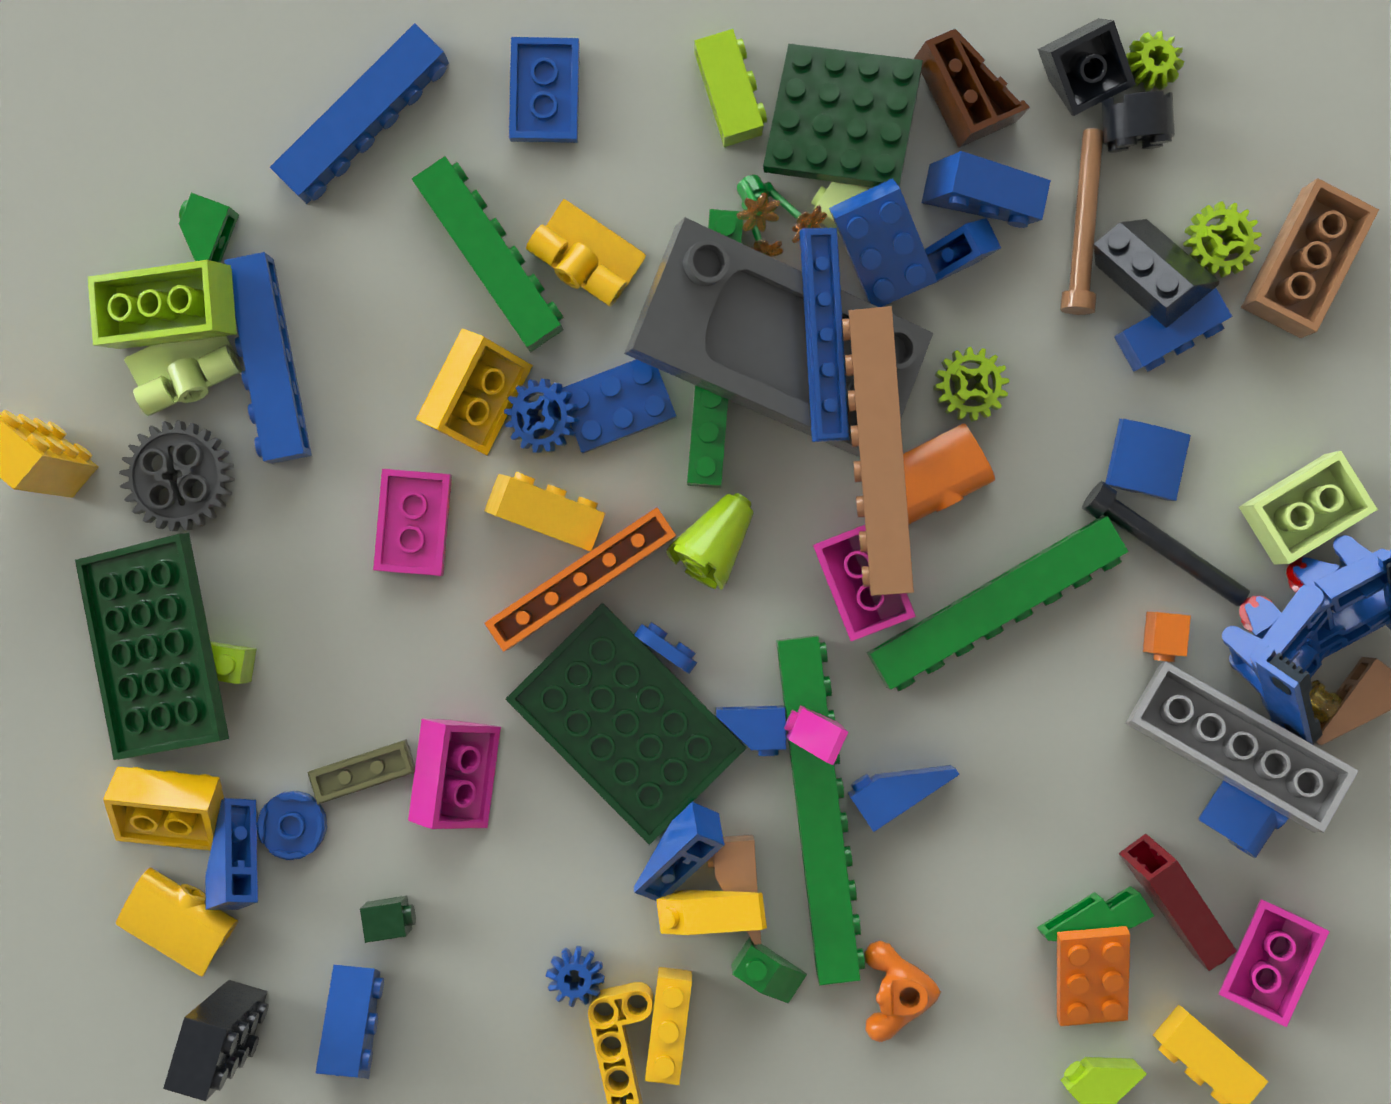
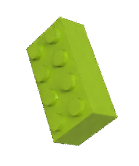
M200 260L87 276L93 346L125 349L237 335L231 265L211 260Z

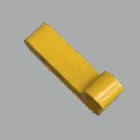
M633 982L602 989L597 997L592 996L590 1001L588 1019L607 1104H622L623 1096L626 1095L627 1104H643L626 1029L627 1024L645 1020L651 1014L653 992L643 982ZM634 995H641L646 999L647 1004L644 1007L635 1008L628 1000ZM599 1003H608L614 1011L609 1015H601L596 1011L595 1006ZM613 1036L620 1041L621 1045L618 1048L610 1049L604 1045L603 1040ZM621 1070L627 1074L628 1079L624 1082H616L611 1078L610 1074Z

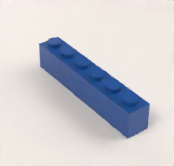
M414 23L270 168L306 204L311 200L319 199L325 193L326 185L335 176L343 175L349 169L350 161L359 152H366L373 145L374 137L383 128H390L397 121L398 113L407 104L410 106L417 102L423 93L422 90L431 81L435 82L443 76L447 69L446 66L449 64L444 51Z
M265 252L224 260L225 264L231 265L235 319L239 337L235 338V346L239 357H243L245 370L241 373L242 382L245 389L250 391L252 403L248 404V413L251 422L256 424L258 437L254 439L256 452L259 457L263 458L264 462L271 464L310 457L312 453L274 259Z

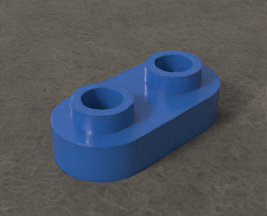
M653 622L648 627L641 624L634 635L673 664L690 674L697 664L692 659L696 653L681 642H678L676 646L665 639L668 633Z

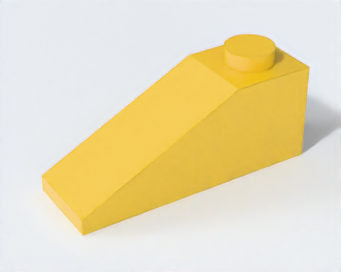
M681 890L656 899L661 934L696 935L763 930L767 928L762 893Z

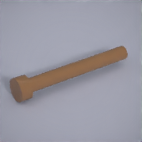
M1095 128L1083 130L1069 290L1062 292L1060 310L1074 315L1095 313L1097 294L1090 291L1103 130Z

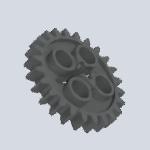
M177 420L174 428L171 423L164 421L162 422V432L157 427L150 426V437L143 434L137 435L141 442L140 446L128 445L129 449L134 453L133 457H122V460L130 466L129 469L119 471V474L129 477V481L123 483L120 487L129 489L132 492L125 498V501L137 502L132 512L135 514L146 512L143 521L145 523H152L156 519V528L164 529L168 524L170 531H178L181 524L184 530L190 531L193 528V521L198 526L206 525L204 515L216 518L217 515L213 507H226V504L220 499L221 495H232V492L225 488V483L233 482L235 478L226 476L225 471L233 468L234 464L223 462V459L229 455V451L224 449L217 450L222 441L218 438L209 440L211 431L203 429L199 432V425L190 423L186 429V424L183 421ZM172 446L174 447L173 456L170 454ZM193 447L196 451V459L192 464L188 465L185 460V454ZM160 454L163 459V465L155 472L152 467V461L155 456ZM178 471H181L182 476L177 478V482L173 481V476L177 475ZM196 481H200L203 485V492L199 497L195 498L192 494V486ZM166 487L170 497L168 502L162 505L159 501V493ZM182 497L185 499L183 506L180 504Z

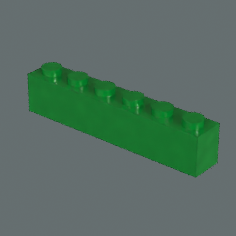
M444 156L411 178L530 353L562 332L564 329L559 321L564 318L553 301L547 304L540 295L545 289L534 273L527 276L521 267L526 261L515 245L508 248L502 238L507 234L496 218L489 220L483 212L488 206L477 190L470 193L464 184L469 178L459 163L456 162L451 165L446 156Z

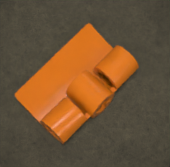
M965 423L903 454L908 523L910 525L935 511L939 512L963 500L964 496L995 481V475L987 458Z

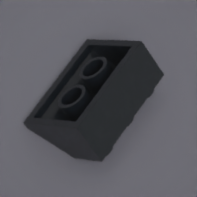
M1147 219L1120 222L1094 243L1095 265L1165 328L1215 289L1220 282Z

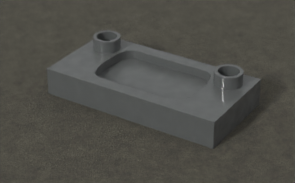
M684 217L673 230L624 354L812 436L802 271ZM841 290L842 319H849L848 310L877 307ZM893 314L901 419L933 332ZM851 340L844 341V356L852 354ZM846 375L849 440L825 442L860 457L859 447H852L851 426L857 425L856 411L849 412L848 390H855L854 376Z

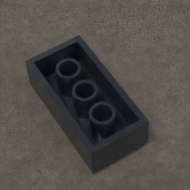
M228 980L187 1014L181 1026L163 1089L202 1101H207L216 1090L220 1091L225 1081L232 1079L238 1067L242 1068L248 1057L252 1058L256 1051L259 1037L255 1036L258 1024L263 1023L268 1011L269 1004L264 1003L268 991Z

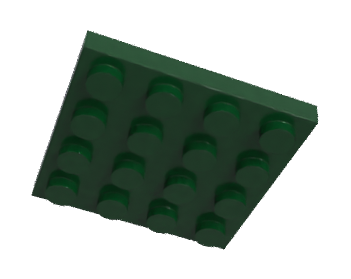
M788 44L763 164L764 173L875 187L893 178L900 187L923 60Z

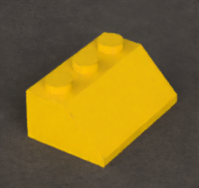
M462 328L416 420L488 455L507 417L504 409H511L513 406L508 397L518 396L516 387L518 385L523 386L533 365L486 337Z
M117 766L103 801L116 841L211 851L221 800L224 799L220 777L208 774L195 775L178 773L176 771H157L140 767L128 768Z

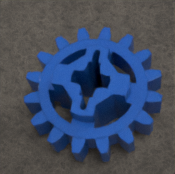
M541 378L538 384L537 380L530 379L527 384L528 389L525 386L518 385L516 390L519 396L508 397L513 407L512 409H504V413L511 415L512 420L505 423V427L515 429L511 439H522L521 448L529 449L532 446L535 453H542L543 448L547 452L555 451V443L559 446L567 444L564 435L574 436L575 431L570 428V424L579 422V418L572 416L571 411L576 410L578 405L568 403V400L573 395L571 392L565 391L560 393L562 390L561 383L554 382L551 385L550 379ZM544 393L543 396H539L537 401L532 402L529 400L536 394ZM539 410H542L541 414L545 417L544 422H541V417L538 415ZM546 430L554 431L551 436L539 439Z

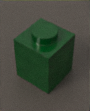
M407 895L368 901L360 908L365 943L406 937L412 930V925L416 923L415 909L413 904H408Z

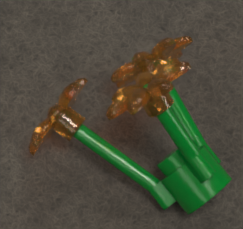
M748 175L737 185L736 190L743 201L741 206L744 211L737 213L736 217L740 220H747L743 226L744 231L752 230L755 242L753 244L754 247L750 248L767 256H778L784 252L780 248L782 241L769 245L767 240L762 239L760 231L764 232L766 230V220L770 222H777L779 220V216L773 212L779 205L797 219L796 225L792 227V231L797 232L792 239L793 243L800 241L801 229L821 228L819 224L827 217V213H821L822 208L820 205L813 210L811 215L807 211L800 213L775 190L771 182L763 183L758 175ZM771 196L774 201L769 202V197Z

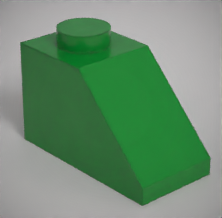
M191 192L188 200H185L181 205L179 226L195 261L211 260L221 263L239 214L229 206Z
M750 936L731 964L732 975L759 993L785 1003L790 1002L807 976V973L763 944L754 945Z

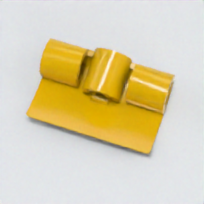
M566 199L561 201L547 225L542 224L535 230L526 246L527 251L552 267L557 277L566 285L575 289L583 288L609 307L617 301L646 258L645 253Z
M152 867L148 868L140 877L116 920L117 926L201 977L205 975L217 950L228 940L238 923L237 919L222 910H206V894L201 890L187 884H181L180 886Z

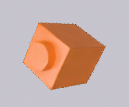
M1147 611L1143 652L1154 653L1153 660L1175 662V655L1187 657L1191 615Z

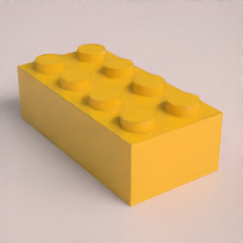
M7 410L0 412V478L14 490L73 498L98 469V466L90 460L92 454L83 446L77 443L72 445L64 438L67 433L55 423L49 421L46 424L36 417L31 420L23 414L15 416Z

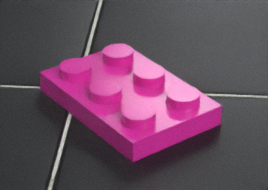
M382 469L374 571L435 576L444 575L451 474Z

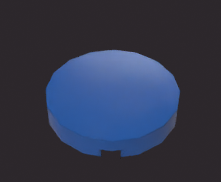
M300 791L283 792L270 799L260 810L257 821L258 837L261 843L269 849L272 855L285 860L301 859L314 852L324 840L327 830L326 813L321 804L317 805L314 797Z

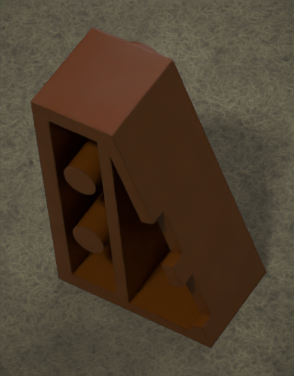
M956 29L925 41L914 59L923 60L921 73L958 148L1016 123L1030 108L1024 100L1020 102L1006 87L1008 83L1001 76L997 78L983 63L985 59Z

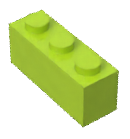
M732 28L694 40V54L723 146L727 147L762 136L763 124L767 123V115L763 103L757 104L753 93L757 91L753 71H746L743 60L747 59V52L743 39H736Z

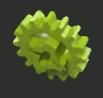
M1223 201L1214 205V209L1207 205L1201 210L1202 214L1197 213L1190 219L1194 225L1188 226L1184 232L1190 235L1191 238L1186 240L1183 246L1191 247L1192 252L1189 255L1193 259L1197 258L1198 263L1202 267H1208L1207 271L1212 275L1218 270L1221 278L1230 275L1231 271L1237 274L1244 270L1243 265L1247 266L1254 261L1250 254L1260 251L1261 247L1254 244V241L1262 237V233L1253 232L1252 229L1258 223L1257 219L1248 221L1246 217L1249 214V210L1246 209L1241 213L1237 212V203L1235 202L1228 206L1227 209ZM1213 219H1220L1216 226L1212 224L1210 226H1206L1208 221ZM1238 253L1235 259L1224 261L1228 254Z
M972 346L967 347L964 356L956 350L952 353L954 362L945 358L941 364L946 370H938L935 373V376L942 381L934 385L933 389L942 391L943 394L937 399V402L943 403L946 401L948 403V407L945 410L947 414L953 410L958 411L957 420H962L966 414H969L971 422H975L978 420V413L987 418L991 416L989 407L994 410L1000 409L1002 405L997 399L1008 396V392L1001 388L1008 384L1010 379L1001 378L1000 375L1006 369V366L996 367L994 363L998 356L995 354L989 359L986 358L985 348L980 349L977 355H975ZM970 362L979 364L977 368L973 369L960 365ZM989 374L993 381V390L988 386ZM974 378L977 381L975 388L969 391L966 388L968 385L967 380ZM950 379L955 382L954 395H952L950 390ZM967 400H976L978 403L981 402L982 405L966 406L963 403Z

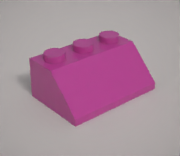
M865 525L813 545L850 641L916 617L907 593L871 596L870 587H863L862 566L869 565L868 552H860L859 531H866Z
M421 719L408 821L430 829L488 828L500 726L447 719Z
M1260 899L1218 994L1287 1027L1330 931L1288 910Z

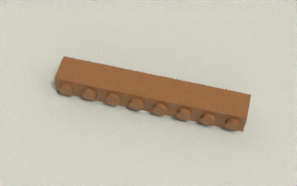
M892 306L848 310L849 319H842L844 341L851 340L852 354L845 355L846 375L854 376L855 390H848L849 412L856 411L857 425L851 426L852 447H859L860 461H853L855 482H862L863 496H856L858 517H865L866 531H859L860 552H868L869 565L862 566L863 587H870L871 596L914 593Z

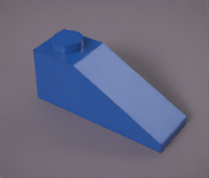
M951 765L875 774L872 777L866 774L851 784L853 790L848 792V795L872 831L875 832L960 774Z
M233 798L221 800L205 875L206 910H239L258 903L256 800Z
M691 802L669 824L634 886V893L655 901L658 898L672 894L725 845L719 813Z

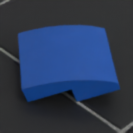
M1119 419L1105 483L1111 487L1128 492L1143 493L1167 501H1176L1191 435L1143 422Z

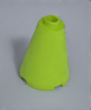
M739 493L734 495L726 494L666 549L668 557L676 565L681 560L686 567L684 572L698 582L713 589L719 586L720 590H722L727 584L754 512L750 508L752 503Z

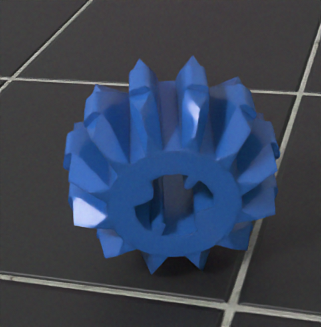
M576 946L573 956L568 948L562 949V958L553 956L551 964L554 968L548 969L546 972V977L553 980L549 983L548 990H560L556 997L558 1002L563 1001L565 996L570 997V1007L575 1006L578 997L584 1005H587L590 1000L589 994L597 997L600 994V989L597 985L604 983L605 980L604 975L597 973L603 968V963L601 961L591 963L595 955L592 950L585 957L581 956V946ZM572 970L579 971V982L572 981Z

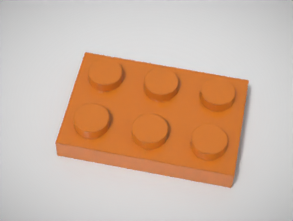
M1127 926L1057 932V1020L1060 1026L1128 1021L1130 932Z

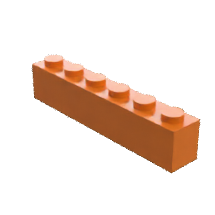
M656 507L490 618L484 624L502 651H507L677 536L658 507Z

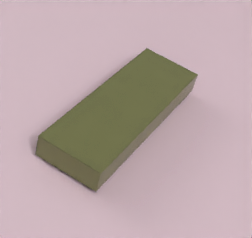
M407 739L308 771L307 773L318 805L413 774L415 772V764Z

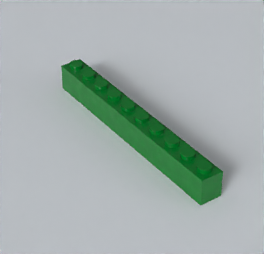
M817 635L776 640L786 721L792 710L798 712L800 705L835 720L834 710H828L826 697L832 696L830 676L823 675L822 663L828 662L826 643L819 642V636ZM788 740L818 983L820 986L861 981L859 970L865 969L863 949L856 946L855 935H861L859 915L852 913L851 901H857L855 881L848 880L847 867L853 866L850 846H844L843 833L849 832L846 812H840L839 799L844 798V787L842 778H836L835 765L840 764V754H838L834 765H831Z

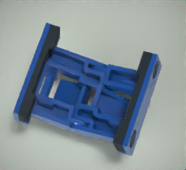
M1347 535L1339 536L1333 542L1334 551L1339 556L1340 565L1319 561L1310 557H1301L1289 564L1286 571L1288 584L1296 594L1282 613L1267 597L1252 596L1247 598L1239 608L1241 623L1252 634L1237 626H1229L1222 632L1223 642L1229 647L1231 653L1229 656L1231 667L1239 672L1260 693L1262 703L1271 721L1312 745L1323 735L1320 720L1314 718L1309 692L1313 689L1311 677L1322 665L1321 661L1325 657L1385 625L1391 630V549L1388 551L1382 548L1372 553Z

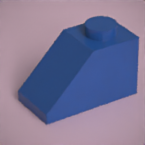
M984 218L964 224L927 247L925 252L936 280L939 282L1000 250L1001 246L988 219Z
M783 705L716 707V717L751 750H758L759 756L779 755V750H786V730L784 729L786 717Z

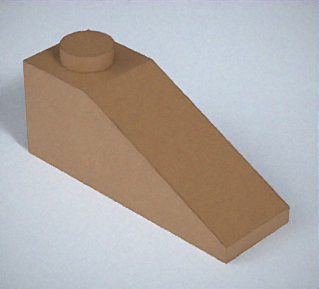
M1361 657L1317 719L1320 720L1323 735L1315 744L1322 746L1390 711L1391 668L1377 658Z
M754 836L723 837L725 845L707 861L708 868H715V878L723 891L758 893ZM760 930L747 931L754 945L761 944Z

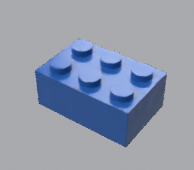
M893 178L829 208L870 304L883 307L937 282L901 189Z

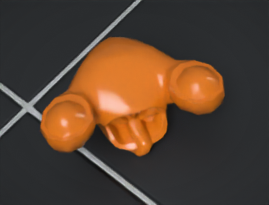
M876 941L870 943L865 950V962L874 970L885 971L886 976L882 979L879 993L876 995V1001L880 1006L881 1012L873 1013L866 1020L865 1031L872 1040L883 1042L891 1039L905 1025L927 1011L938 1000L941 991L929 975L917 966L904 960L891 944Z

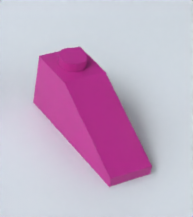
M800 705L798 712L791 711L784 726V729L789 731L786 736L789 741L831 765H834L848 734V731L839 722Z

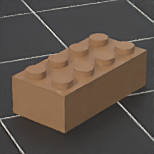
M1319 178L1303 187L1241 308L1299 338L1316 333L1379 209Z

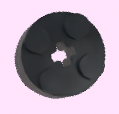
M1164 91L1139 92L1124 95L1122 103L1114 104V97L1102 101L1104 145H1108V152L1127 151L1129 147L1135 146L1138 143H1142V149H1154L1163 147V143L1172 142V137L1175 136L1173 93L1169 92L1164 95Z

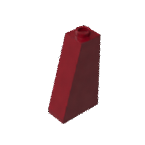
M1145 833L1119 853L1191 954L1208 971L1223 964L1227 958L1237 952L1179 862Z

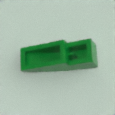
M1129 886L1107 901H1104L1102 897L1094 892L1037 928L1048 941H1057V932L1127 926L1130 929L1154 917V914L1141 893Z

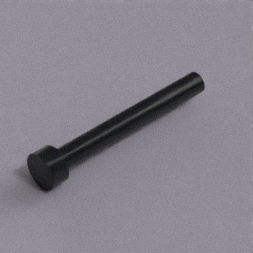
M1101 481L1089 493L1082 505V509L1096 519L1102 515L1108 516L1111 521L1235 606H1240L1247 599L1250 590L1117 500V491L1108 484Z

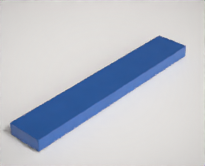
M803 228L800 230L812 442L849 440L837 228Z

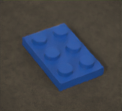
M511 37L509 139L511 142L578 143L579 38Z
M637 359L562 387L560 392H571L573 395L568 400V403L578 405V408L571 411L572 416L579 418V422L571 423V426L575 431V437L582 454L677 418L659 369Z

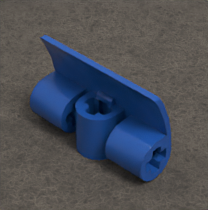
M1224 780L1198 818L1199 821L1228 838L1232 845L1253 858L1257 857L1273 831L1281 828L1289 819Z

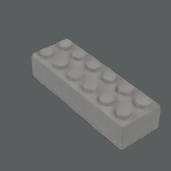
M1166 661L1156 669L1125 723L1312 832H1325L1359 772L1357 769Z

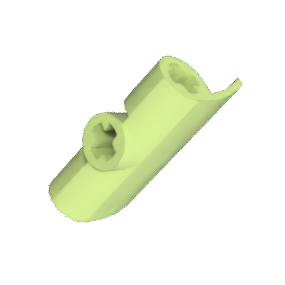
M227 336L150 345L124 359L138 385L133 390L135 399L147 416H151L178 402L191 403L198 401L208 394L209 387L242 372L240 363Z

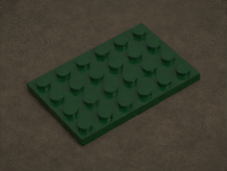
M179 533L76 559V569L113 760L229 739L190 534Z
M601 603L505 698L649 845L669 826L677 815L693 802L747 749L604 603Z

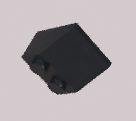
M1098 18L1037 49L1049 82L1072 116L1136 85L1114 20Z

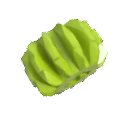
M1158 31L1154 37L1147 32L1140 37V41L1134 40L1129 46L1130 52L1126 54L1132 75L1136 77L1135 86L1143 82L1145 92L1151 91L1154 86L1160 91L1168 86V82L1173 83L1179 77L1177 71L1184 66L1185 61L1178 58L1183 52V47L1174 48L1172 46L1175 36L1168 38L1166 41L1163 38L1162 31Z

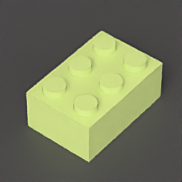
M1342 451L1322 455L1239 506V509L1274 565L1294 562L1378 510Z

